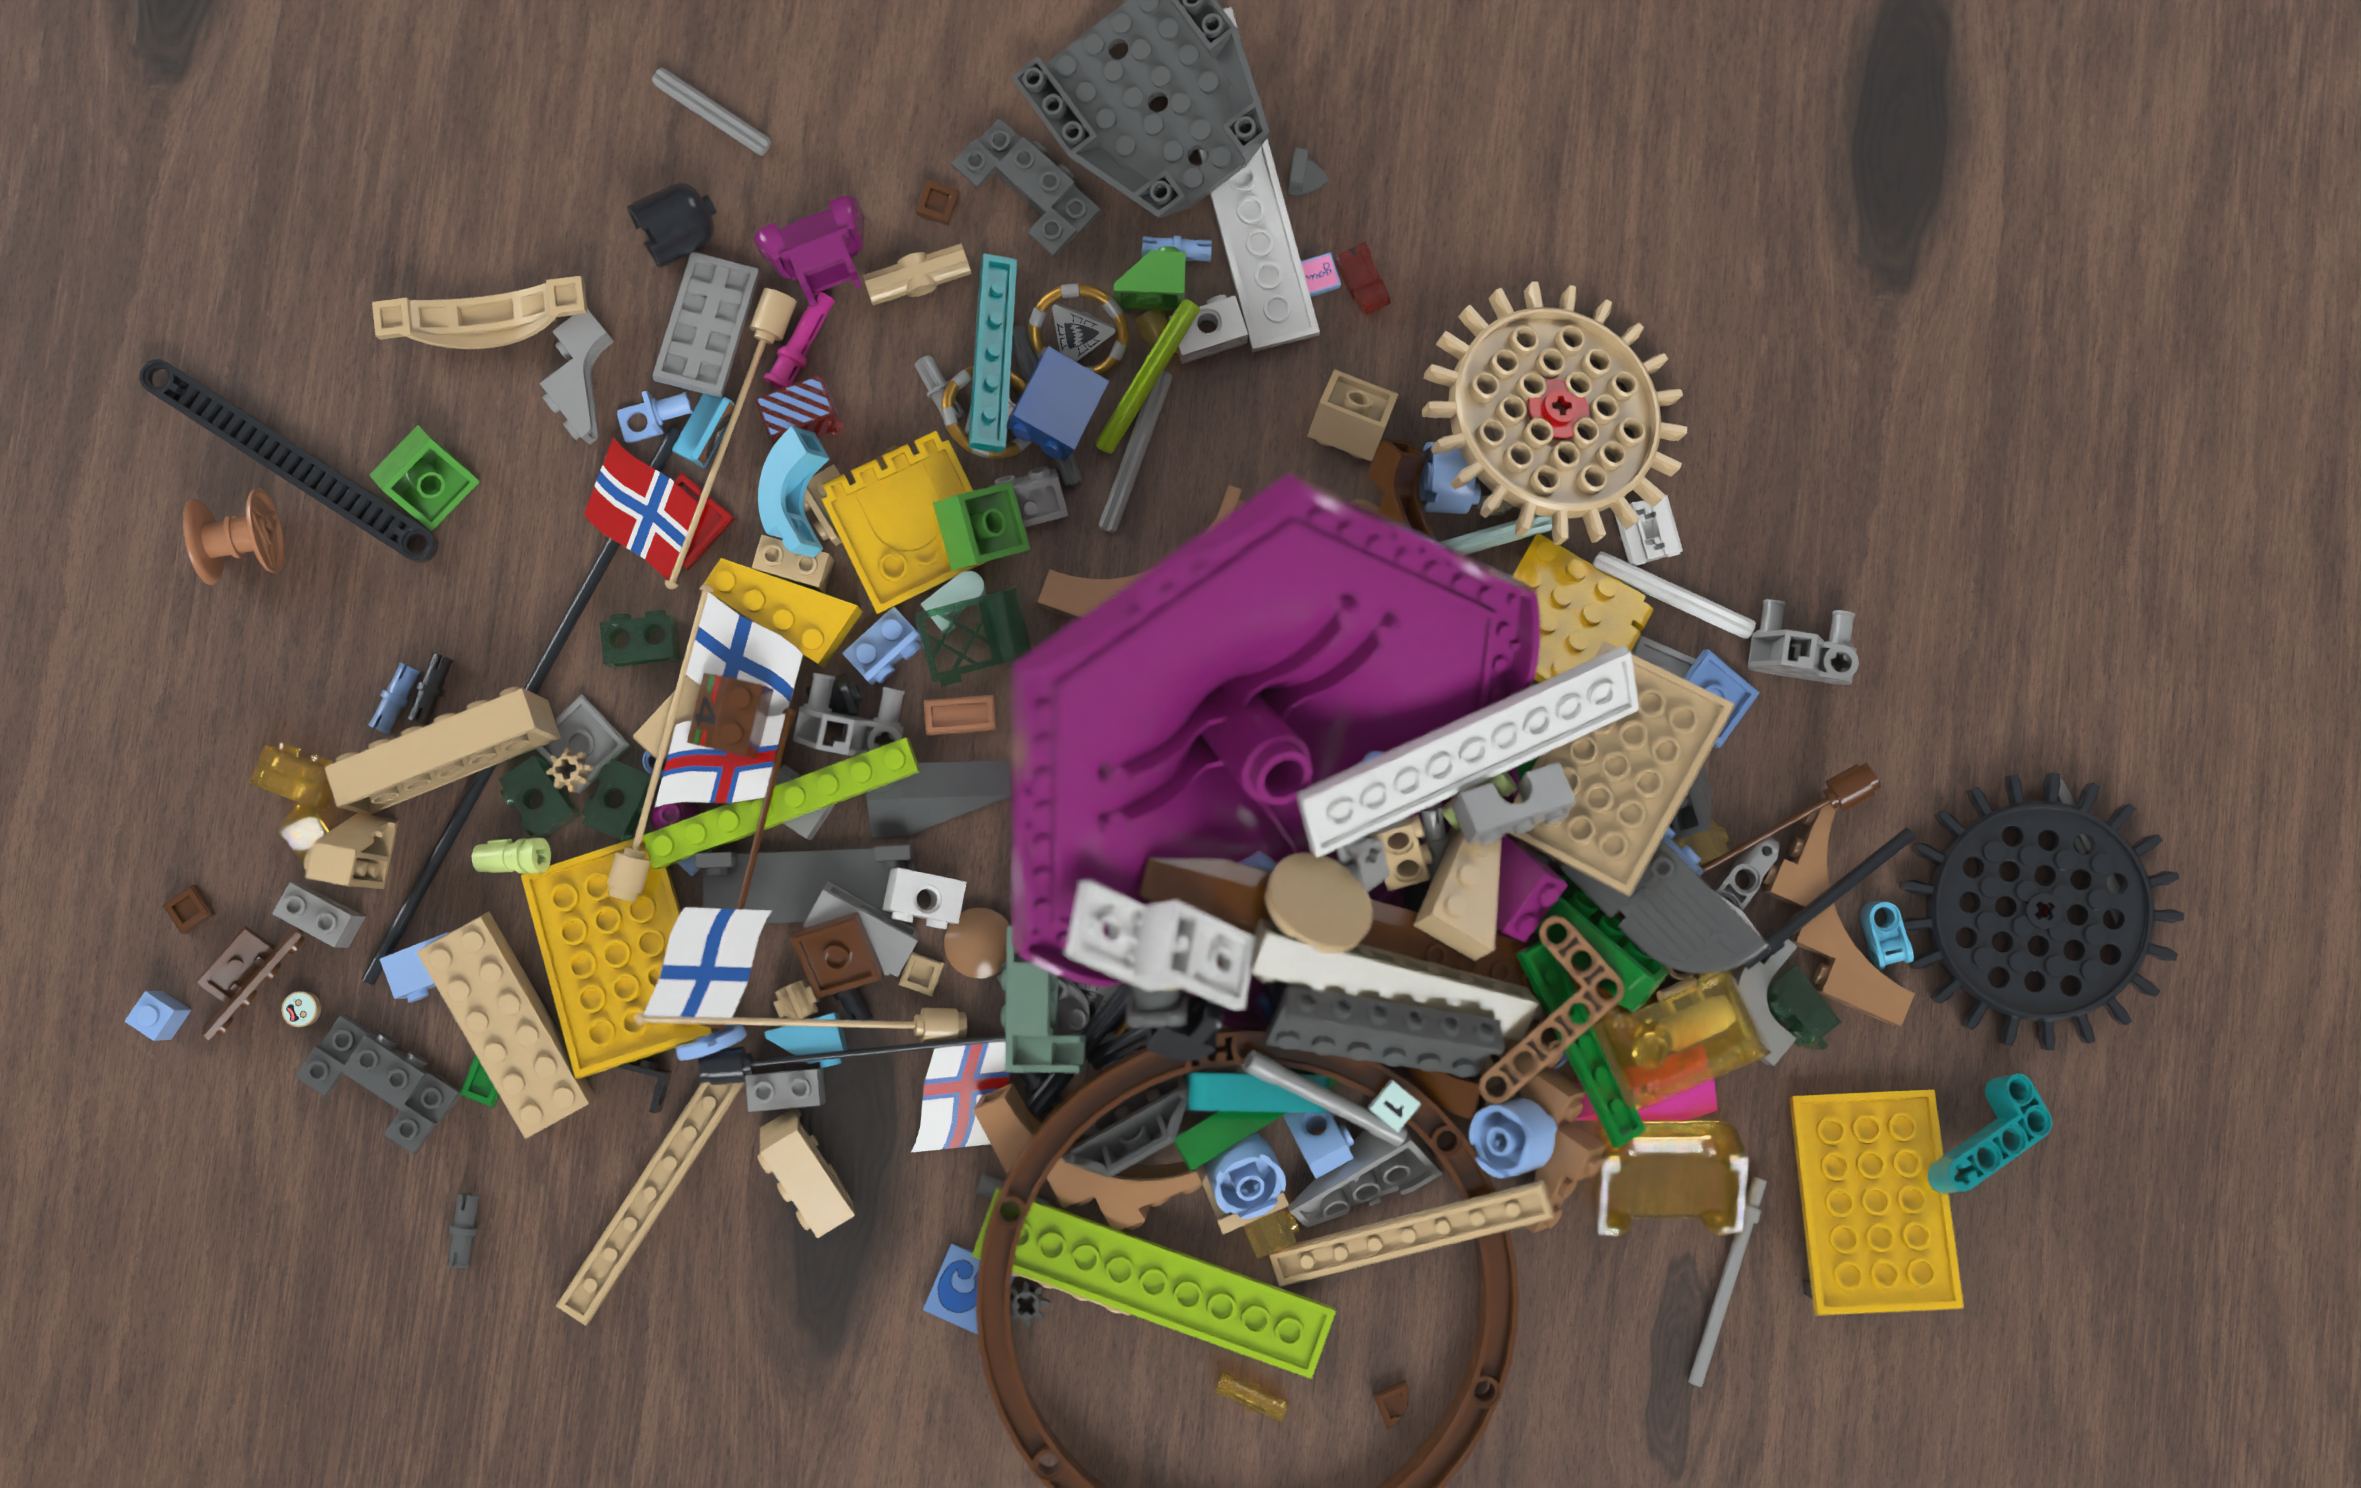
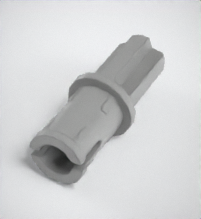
M927 355L917 360L915 367L929 391L926 394L927 397L932 398L941 414L942 396L949 381H945L933 357ZM955 398L954 409L957 419H959L965 412Z

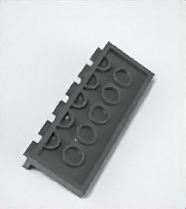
M1288 985L1266 1031V1044L1279 1046L1283 1049H1298L1315 1052L1320 1055L1330 1054L1349 1057L1358 1061L1367 1060L1386 1063L1390 1066L1412 1067L1427 1072L1437 1071L1456 1074L1459 1077L1476 1078L1489 1054H1501L1504 1049L1501 1020Z

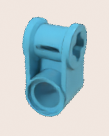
M1870 901L1861 908L1859 918L1872 965L1881 971L1889 964L1900 961L1905 963L1912 962L1914 959L1913 949L1906 935L1898 907L1893 903L1884 901ZM1882 908L1886 913V921L1879 927L1874 921V914L1877 909Z

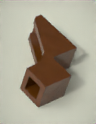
M1381 439L1366 475L1378 485L1377 490L1385 494L1377 514L1436 541L1420 498V479L1428 457L1408 441Z

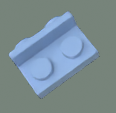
M893 606L842 654L871 685L876 681L881 684L895 672L893 666L901 658L908 660L921 648L919 642L923 637Z

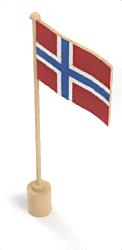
M764 288L749 328L755 332L754 338L759 340L699 502L695 501L672 479L633 457L613 437L584 512L585 517L599 531L641 556L667 579L665 580V585L668 589H676L678 587V584H676L678 575L766 343L773 345L775 340H783L797 303L794 298L777 290Z

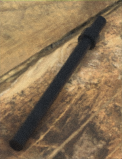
M1907 827L1904 828L1777 930H1769L1762 936L1769 946L1743 965L1750 970L1768 954H1776L1785 946L1784 942L1913 841L1915 839L1913 832Z

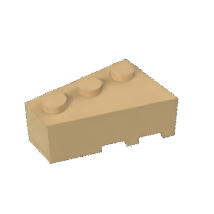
M361 813L355 814L313 842L312 849L308 850L304 860V868L307 870L305 878L346 886L384 889L399 820Z

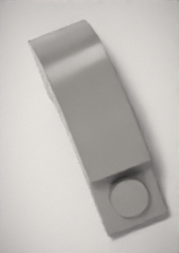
M1789 939L1784 942L1785 946L1776 954H1768L1750 970L1743 964L1737 966L1729 989V997L1735 1004L1736 1012L1735 1020L1732 1023L1739 1038L1764 1064L1774 1066L1797 1039L1774 1019L1767 1003V990L1772 977L1797 948Z

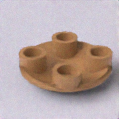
M972 908L960 913L959 924H949L945 933L944 949L949 962L958 972L971 978H987L1003 970L1000 965L1007 961V926H1010V924L1001 914L988 908Z

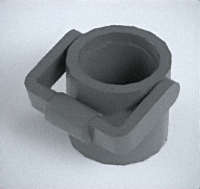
M1131 984L1133 995H1128L1126 1010L1129 1027L1180 1026L1187 1022L1188 993H1182L1181 995V988L1147 991Z

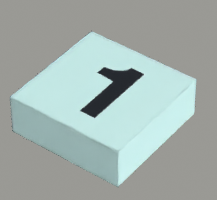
M1391 1079L1368 1108L1395 1131L1399 1132L1421 1104Z

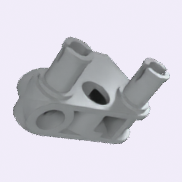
M1773 599L1763 600L1760 630L1752 633L1747 669L1824 683L1852 684L1853 675L1859 666L1856 654L1857 648L1850 643L1855 613L1841 610L1832 611L1829 641L1824 642L1818 634L1787 629L1781 630L1786 602ZM1789 647L1794 648L1791 660H1787ZM1835 657L1842 663V669L1838 672L1831 665V660Z
M813 673L808 703H804V706L799 707L793 736L794 742L818 750L844 755H860L879 748V744L874 742L876 736H881L882 732H888V737L893 739V742L902 739L904 727L901 726V722H898L905 691L883 687L878 717H874L872 720L832 712V709L829 708L835 677ZM827 720L844 723L842 737L831 736L830 741L823 740Z

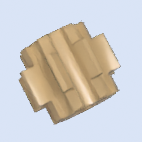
M564 748V753H562L561 757L551 755L550 758L554 762L553 768H549L546 774L555 776V788L560 789L565 785L569 792L575 793L577 787H579L578 784H590L586 777L588 772L594 770V767L585 764L587 761L585 760L586 753L579 752L577 755H573V751L570 748ZM570 764L575 765L576 771L571 772L570 776L564 774V770L570 768Z
M804 979L775 992L778 1001L773 1002L779 1018L804 1019L818 1012L815 1003L819 1002L820 999L816 998L812 987H808Z

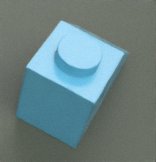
M839 1012L813 1018L841 1020ZM784 1026L765 1031L766 1039L793 1055L848 1050L843 1027ZM841 1058L807 1062L809 1064L819 1062L821 1068L842 1063Z

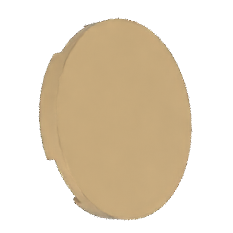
M1298 853L1280 861L1269 877L1265 892L1269 913L1277 926L1290 939L1294 936L1305 944L1315 947L1316 951L1320 953L1337 954L1354 948L1368 932L1373 914L1368 893L1364 886L1350 873V870L1337 861L1326 856L1316 858L1313 853Z

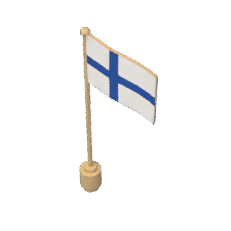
M704 584L699 588V590L703 591L632 848L624 847L623 852H616L607 882V885L610 886L608 895L619 899L636 901L638 894L643 892L651 860L644 858L646 852L639 850L686 676L701 685L703 674L707 673L753 682L774 689L767 717L782 715L783 710L790 706L803 654L781 635L740 616L712 595L713 588L708 584Z
M684 907L670 933L658 983L644 1013L641 1011L635 1016V1022L639 1026H642L643 1022L913 1029L914 1036H919L921 1043L966 1038L967 1033L966 1013L958 1012L956 1008H922L920 1015L914 1016L913 1022L733 1017L748 983L758 937L766 919L772 912L771 910Z

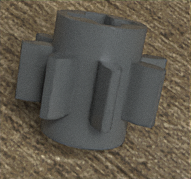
M1026 1279L1020 1291L1014 1286L1010 1288L1011 1294L1015 1296L1014 1300H1010V1308H1013L1014 1311L1011 1318L1012 1322L1019 1317L1025 1319V1325L1029 1327L1031 1318L1034 1316L1039 1320L1044 1319L1045 1315L1040 1310V1306L1049 1305L1050 1300L1047 1298L1041 1299L1040 1293L1043 1289L1041 1285L1034 1289L1030 1287L1029 1280ZM1022 1296L1024 1299L1032 1296L1035 1299L1033 1303L1034 1310L1030 1307L1022 1310L1020 1308L1022 1302L1020 1297Z

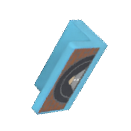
M703 394L672 451L705 469L726 431L735 404L726 397L722 399Z

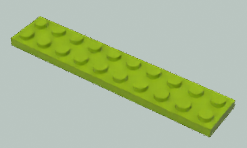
M996 1187L971 1256L979 1260L981 1258L985 1231L1001 1187ZM1034 1200L1025 1219L1016 1247L1012 1272L1310 1379L1313 1377L1336 1313L1335 1307ZM1007 1201L1002 1204L1000 1209L1003 1214L1012 1217L1020 1212L1021 1207L1015 1201Z

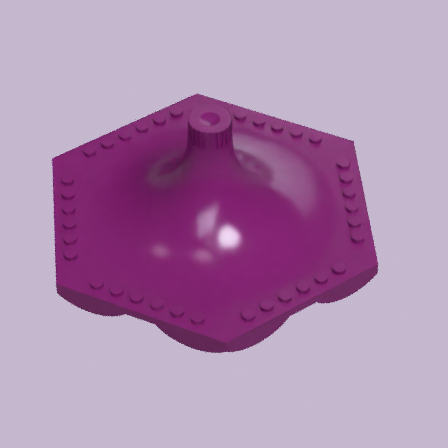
M1288 473L1013 665L1012 944L1019 956L1047 971L1084 984L1115 986L1123 983L1132 986L1129 982L1065 956L1079 882L1090 880L1146 906L1153 903L1139 896L1138 891L1147 858L1225 859L1240 863L1261 851L1278 864L1290 855L1312 853L1296 793L1353 768L1360 762H1363L1365 756L1370 752L1387 753L1531 687L1538 665L1541 635L1536 591L1523 581ZM1516 766L1507 770L1515 784L1518 785L1519 776ZM1519 789L1508 797L1504 795V801L1513 804L1520 792ZM1453 796L1440 801V803L1444 806ZM1418 811V812H1416V813H1414V814H1411L1412 817H1413V816H1416V815H1419V818H1420V821H1421V825H1422L1421 812ZM1443 815L1444 828L1448 832L1452 825ZM1336 849L1322 855L1339 863ZM1383 880L1368 892L1370 900L1406 909L1404 904V898L1406 897L1404 887L1388 891ZM1429 880L1424 881L1427 891L1429 890ZM1104 922L1102 931L1105 938L1108 939L1109 929ZM1250 972L1245 1009L1232 1010L1223 1006L1221 1008L1224 1011L1222 1024L1230 1027H1266L1267 1023L1256 1002L1258 994L1262 992L1269 994L1266 981L1256 978ZM1181 988V995L1182 993H1188V1000L1198 995Z

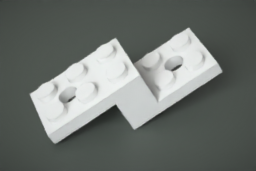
M1089 880L1079 882L1065 956L1147 991L1181 987L1232 1010L1245 1009L1256 937L1177 900L1144 906ZM1104 922L1109 929L1108 939L1105 938L1102 931ZM1216 956L1222 962L1220 970L1216 964Z

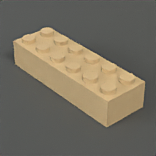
M511 687L499 693L500 697L491 701L479 700L467 705L466 711L456 715L455 713L440 715L434 719L433 724L426 727L415 726L405 729L401 732V737L391 741L389 739L375 741L368 746V750L361 753L351 752L340 755L336 758V763L324 767L336 806L357 813L371 815L559 740L561 737L549 701L523 688Z
M489 911L416 952L525 1139L581 1109L592 1101L596 1096L586 1077L581 1079L574 1077L564 1039Z

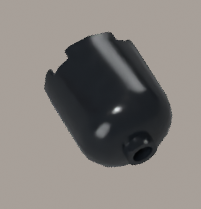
M678 183L627 206L628 213L636 230L641 228L650 240L644 243V246L657 267L660 268L668 266L704 246L711 240L714 234L715 225L712 215L717 214L716 209L707 194L701 197L698 191L689 184Z

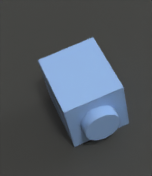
M145 991L125 1022L153 1041L172 1040L191 1012V1009L164 991Z

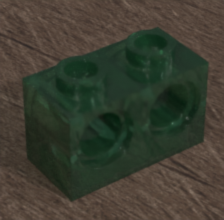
M665 610L645 612V617L631 619L630 614H617L610 616V621L600 622L603 664L610 668L681 661L677 619L670 614L666 615ZM657 628H663L665 631L664 640L659 644L652 645L650 641L652 631ZM622 632H628L630 635L628 645L618 649L615 643L616 637Z

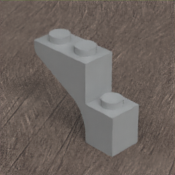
M588 309V313L573 315L552 331L559 339V342L555 344L556 348L568 362L539 384L546 391L542 398L554 413L560 410L566 417L567 421L563 425L575 440L581 437L590 445L599 436L592 385V369L599 355L614 340Z

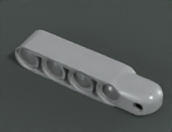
M1770 836L1743 851L1734 864L1724 871L1712 889L1743 911L1760 888L1762 878L1776 861L1779 852V842ZM1739 870L1745 871L1749 877V883L1745 889L1739 888L1735 883V875ZM1666 966L1670 970L1666 977L1670 979L1686 980L1695 974L1685 971L1678 974L1671 967Z

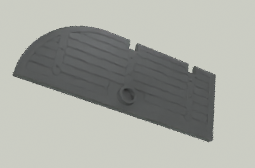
M1663 840L1658 845L1630 897L1567 864L1561 867V870L1610 919L1621 911L1626 918L1618 927L1643 952L1668 967L1692 973L1725 971L1748 962L1769 946ZM1548 855L1553 861L1556 860L1555 858Z

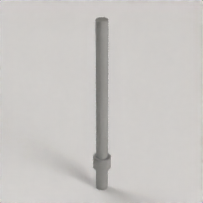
M1757 1177L1752 1178L1746 1201L1740 1204L1737 1217L1740 1218L1688 1380L1689 1383L1698 1387L1703 1385L1753 1224H1758L1762 1211L1759 1209V1205L1767 1181Z

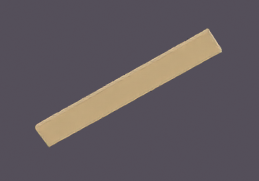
M710 1082L700 1084L556 1307L585 1326L589 1324L745 1082L711 1086Z
M1542 1180L1271 1249L1269 1256L1279 1287L1553 1219L1555 1213L1545 1182Z

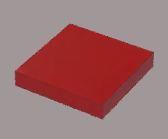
M681 472L674 482L695 501L699 502L703 490ZM710 496L707 498L683 562V566L687 570L694 566L735 520L733 516Z

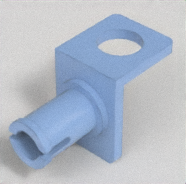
M643 391L644 403L620 409L617 411V416L625 442L632 443L664 434L662 426L664 420L692 414L693 409L686 392L656 400L648 391ZM636 413L644 414L648 421L647 427L641 432H634L628 426L629 418Z

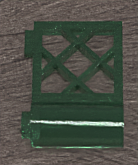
M1016 587L990 592L974 598L914 613L932 682L939 680L941 687L961 682V674L1007 663L1008 668H1013L1015 663L1033 651ZM977 605L980 620L972 631L956 620L963 608ZM956 610L952 618L943 614ZM939 615L949 621L940 640L927 633L924 618ZM954 625L971 634L961 652L944 643ZM982 626H983L985 638H984L983 636H981V635L978 634V632H979V630L981 629ZM975 637L988 645L990 659L976 662L965 655ZM929 639L937 643L933 652ZM942 646L958 655V658L951 669L938 672L934 658ZM963 659L971 663L959 667Z

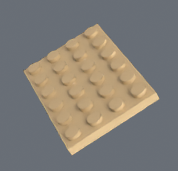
M1603 641L1595 658L1618 647ZM1633 654L1631 656L1639 710L1540 755L1532 769L1535 770L1554 763H1560L1576 799V803L1568 812V817L1555 824H1548L1547 821L1537 823L1532 830L1520 835H1515L1514 831L1507 833L1628 897L1633 893L1735 708L1734 703ZM1520 792L1513 804L1523 803Z

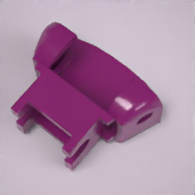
M841 196L828 202L831 209L798 220L780 230L775 222L760 228L755 233L753 240L761 256L784 279L799 280L811 307L817 305L813 294L846 281L852 280L856 289L863 287L851 258L857 256V252L863 248L864 215L858 200L852 196Z

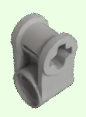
M1364 836L1336 849L1339 863L1350 870V873L1364 886L1367 893L1389 876L1385 846L1380 840L1376 838L1369 839Z

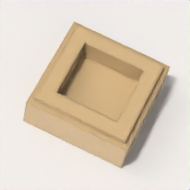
M911 952L899 985L933 997L945 963Z

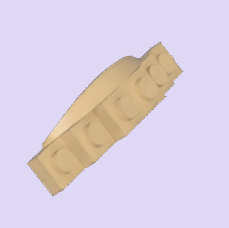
M582 276L546 280L545 284L483 297L448 300H409L408 298L372 302L375 336L380 340L406 336L426 344L456 349H484L513 344L537 334L550 323L557 321V317L588 313L585 282Z

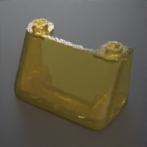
M1730 969L1713 973H1699L1701 978L1692 987L1633 1013L1621 1014L1619 1009L1609 1011L1600 1019L1601 1022L1592 1026L1628 1107L1636 1110L1651 1107L1753 1063L1772 1052Z
M1719 1121L1643 1122L1647 1130L1621 1147L1612 1146L1602 1124L1594 1128V1137L1606 1145L1601 1155L1603 1159L1602 1166L1594 1175L1595 1223L1598 1235L1621 1236L1631 1229L1632 1219L1701 1218L1703 1225L1713 1234L1728 1235L1729 1233H1742L1749 1157L1734 1126Z

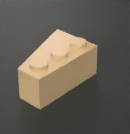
M1461 829L1454 833L1450 838L1414 923L1415 927L1474 961L1494 951L1501 840L1489 845H1482L1481 842L1468 845Z
M792 1108L760 1128V1154L757 1157L763 1169L768 1174L773 1172L779 1180L777 1188L786 1202L792 1200L797 1207L796 1215L805 1230L811 1228L816 1237L819 1238L855 1216L854 1202L832 1165L827 1164L816 1146L819 1143L815 1136L809 1137L800 1124V1116L802 1114L799 1109Z

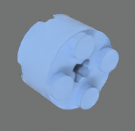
M1427 442L1423 452L1429 453L1420 479L1421 501H1426L1427 503L1423 506L1425 512L1467 514L1472 504H1479L1480 484L1475 483L1476 477H1474L1467 485L1454 489L1451 485L1452 481L1462 469L1469 465L1459 449L1433 455L1431 447L1436 442Z
M1515 1098L1490 1105L1476 1113L1470 1125L1469 1140L1470 1145H1475L1478 1157H1475V1159L1484 1171L1497 1178L1513 1177L1541 1168L1547 1163L1554 1149V1134L1557 1131V1125L1554 1118L1547 1115L1542 1107L1534 1101L1526 1098Z
M1257 1132L1206 1162V1176L1216 1202L1221 1210L1227 1214L1231 1212L1245 1219L1261 1216L1272 1210L1278 1203L1277 1198L1281 1191L1284 1193L1286 1180L1272 1146Z

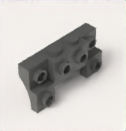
M998 119L978 141L974 139L951 163L952 168L955 171L958 170L977 190L997 172V176L1001 181L1042 216L1028 231V236L1031 239H1035L1050 253L1052 258H1055L1073 239L1090 228L1101 216V210L1075 187V182L1073 181L1075 177L1067 167L1061 163L1056 166L1048 159L1049 153L1037 141L1030 143L1024 136L1022 138L1019 137L1002 120Z
M340 1015L321 1045L313 1048L295 1077L324 1096L330 1095L344 1074L400 1110L384 1135L412 1154H417L435 1128L453 1109L461 1097L459 1095L461 1089L426 1067L428 1061L414 1052L406 1054L397 1048L399 1043L391 1036L382 1032L377 1035L348 1015Z

